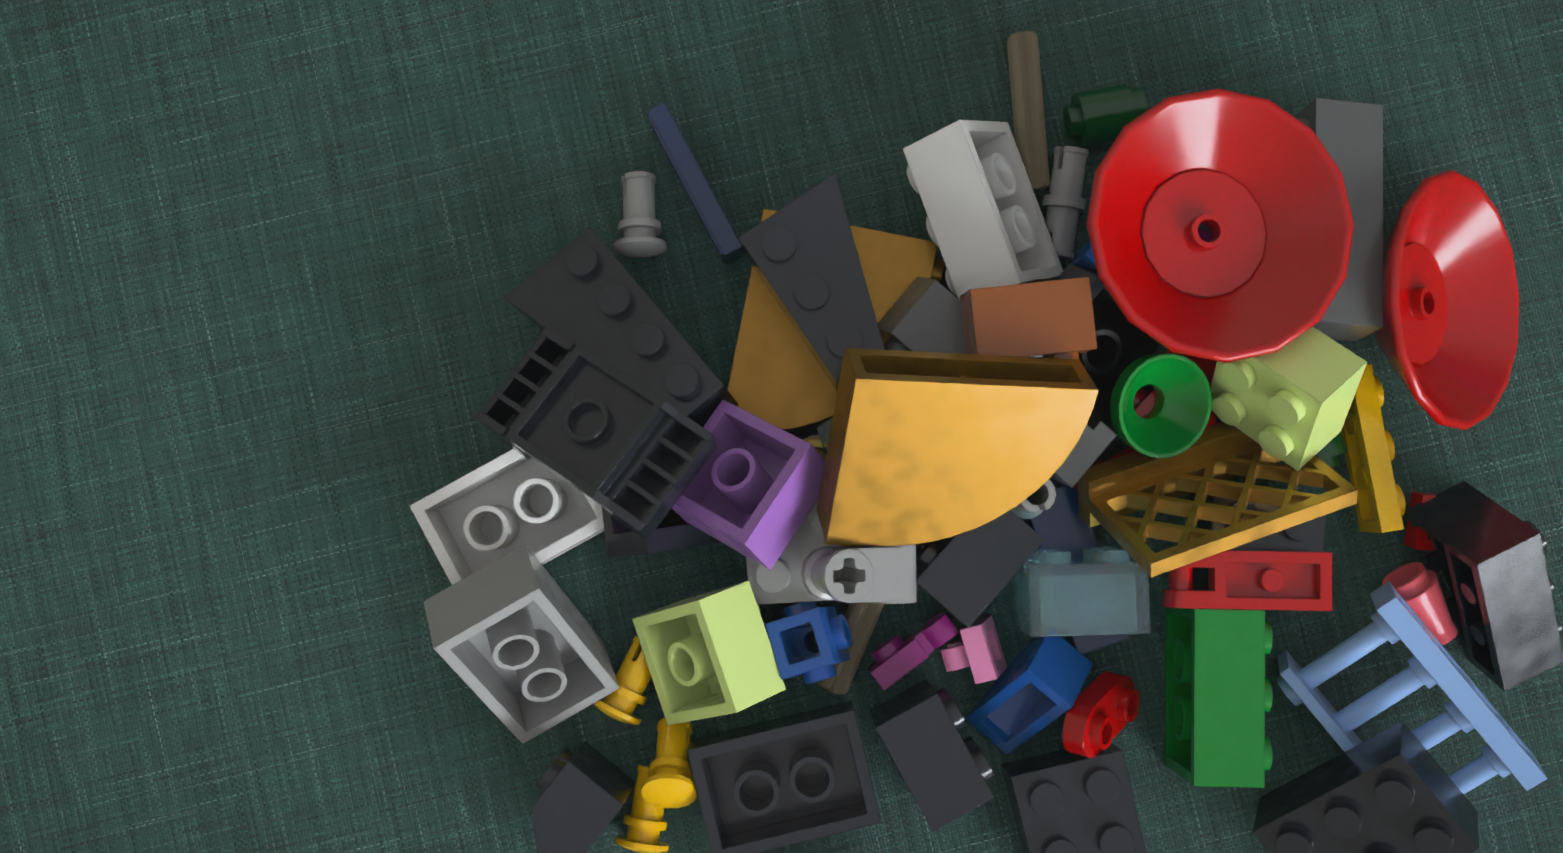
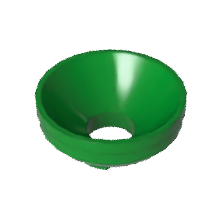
M1171 353L1148 354L1128 365L1119 376L1110 400L1111 420L1119 438L1135 451L1155 458L1173 457L1194 445L1204 432L1212 409V394L1204 372L1190 359ZM1151 385L1156 392V405L1148 415L1140 417L1136 414L1133 407L1134 396L1141 387Z

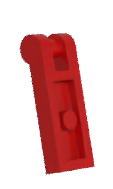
M1227 550L1169 571V588L1163 589V607L1332 611V552ZM1193 567L1208 568V590L1193 589Z

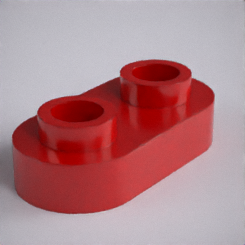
M1104 671L1076 698L1073 706L1067 711L1063 724V744L1068 752L1087 758H1095L1102 750H1106L1110 746L1113 738L1125 727L1127 722L1131 723L1134 721L1140 707V694L1135 689L1131 677Z

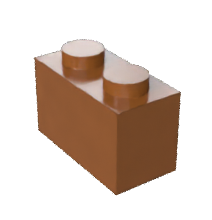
M1089 277L970 289L960 295L966 354L1079 359V353L1097 349Z

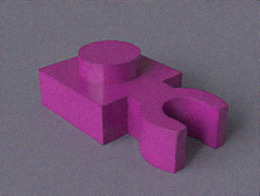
M940 612L913 635L909 634L902 640L898 634H895L880 644L871 653L875 661L868 665L869 671L885 691L927 659L929 653L945 644L959 631L947 615Z

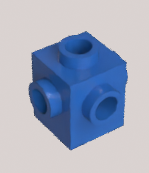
M815 601L801 602L784 608L785 618L765 624L781 680L802 675L805 685L837 676L835 665L851 660L847 649L853 646L850 627L842 614L837 616L835 607H817ZM813 632L819 652L810 646L809 639Z

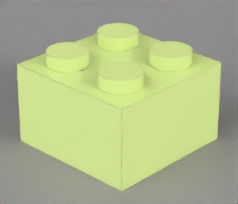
M1311 327L1278 352L1227 363L1217 361L1210 388L1212 394L1211 410L1214 411L1222 422L1235 426L1259 443L1267 454L1276 459L1283 460L1299 471L1341 432L1367 361L1321 331Z
M749 581L686 598L632 619L667 725L737 713L786 690L760 614L759 604L757 605Z

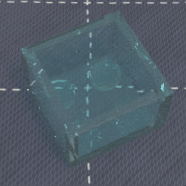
M1117 547L1083 548L1082 559H1071V551L1037 549L1013 576L1015 627L1031 637L1151 633L1148 574L1134 559L1129 558V554L1124 549H1117Z

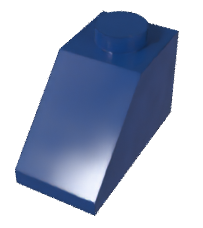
M1049 628L1015 657L1007 669L970 711L966 720L1008 755L1073 706L1093 663L1052 628Z

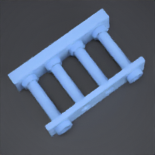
M1389 581L1370 593L1377 612L1371 616L1373 622L1303 668L1298 665L1287 650L1277 655L1281 676L1276 678L1281 690L1295 706L1304 703L1344 752L1362 743L1353 731L1354 729L1423 685L1430 689L1438 684L1451 699L1444 704L1446 710L1411 732L1425 749L1429 750L1461 729L1465 733L1476 729L1487 743V745L1481 748L1483 754L1448 775L1463 794H1466L1497 774L1505 778L1512 773L1526 791L1547 780L1534 754ZM1401 639L1414 655L1407 660L1410 666L1337 712L1317 688V686L1386 641L1394 644Z

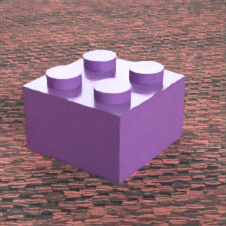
M722 399L703 427L714 435L718 447L684 490L672 509L689 524L771 571L819 499L825 461L812 444Z

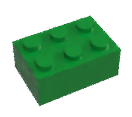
M1164 607L1163 764L1193 786L1265 788V771L1270 770L1273 758L1270 739L1265 735V713L1270 712L1273 702L1272 686L1270 680L1265 677V655L1271 652L1273 633L1270 622L1265 620V610Z

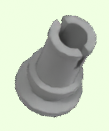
M644 171L625 173V176H621V183L623 185V220H620L618 223V232L624 238L613 243V251L618 255L631 258H648L664 254L667 251V243L662 239L656 238V235L661 233V222L656 219L655 209L656 176Z

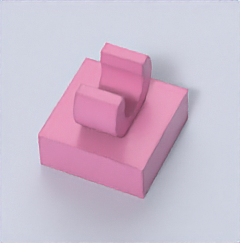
M992 615L977 618L969 628L967 626L960 629L962 640L947 644L948 648L940 650L947 672L970 666L975 684L996 680L1007 669Z

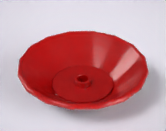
M1220 88L1167 97L1122 128L1095 171L1086 223L1098 277L1128 322L1172 352L1224 363L1278 352L1321 320L1346 278L1354 230L1343 174L1313 129L1269 99ZM1199 224L1207 226L1210 230L1211 239L1209 242H1205L1200 238L1198 234Z
M1449 169L1421 180L1402 207L1383 248V328L1373 333L1379 347L1413 399L1438 425L1467 430L1491 415L1508 385L1518 345L1519 290L1513 250L1498 209L1477 181Z

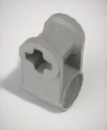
M916 544L859 546L855 548L822 547L815 549L803 562L801 571L803 585L808 593L814 597L826 600L873 604L917 602ZM834 570H841L840 578L833 580Z

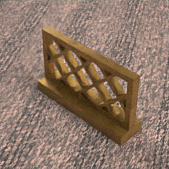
M1221 422L1206 427L1194 445L1173 457L1155 458L1135 451L1089 467L1078 481L1079 516L1089 527L1101 524L1152 578L1357 504L1358 489L1316 455L1299 471L1290 465L1277 464V462L1283 460L1276 459L1267 454L1259 443L1235 426ZM1240 475L1246 476L1244 483L1226 481ZM1256 478L1289 483L1287 490L1254 485ZM1298 484L1321 487L1328 492L1318 495L1298 492L1296 489ZM1188 493H1197L1194 501L1176 498ZM1207 495L1238 500L1236 507L1204 502ZM1248 502L1281 507V509L1269 513L1248 510L1246 508ZM1139 510L1146 511L1143 519L1125 516ZM1157 513L1188 517L1185 526L1154 521ZM1198 519L1230 524V527L1219 531L1195 528ZM1147 537L1178 542V545L1154 553L1145 542Z

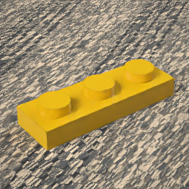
M1372 364L1365 367L1341 431L1348 452H1345L1350 483L1358 489L1355 509L1360 532L1385 533L1404 529L1402 515L1405 513L1406 503L1402 489L1394 480L1391 461H1393L1395 456V446L1391 434L1384 429L1380 408L1384 403V390L1380 379L1373 373Z

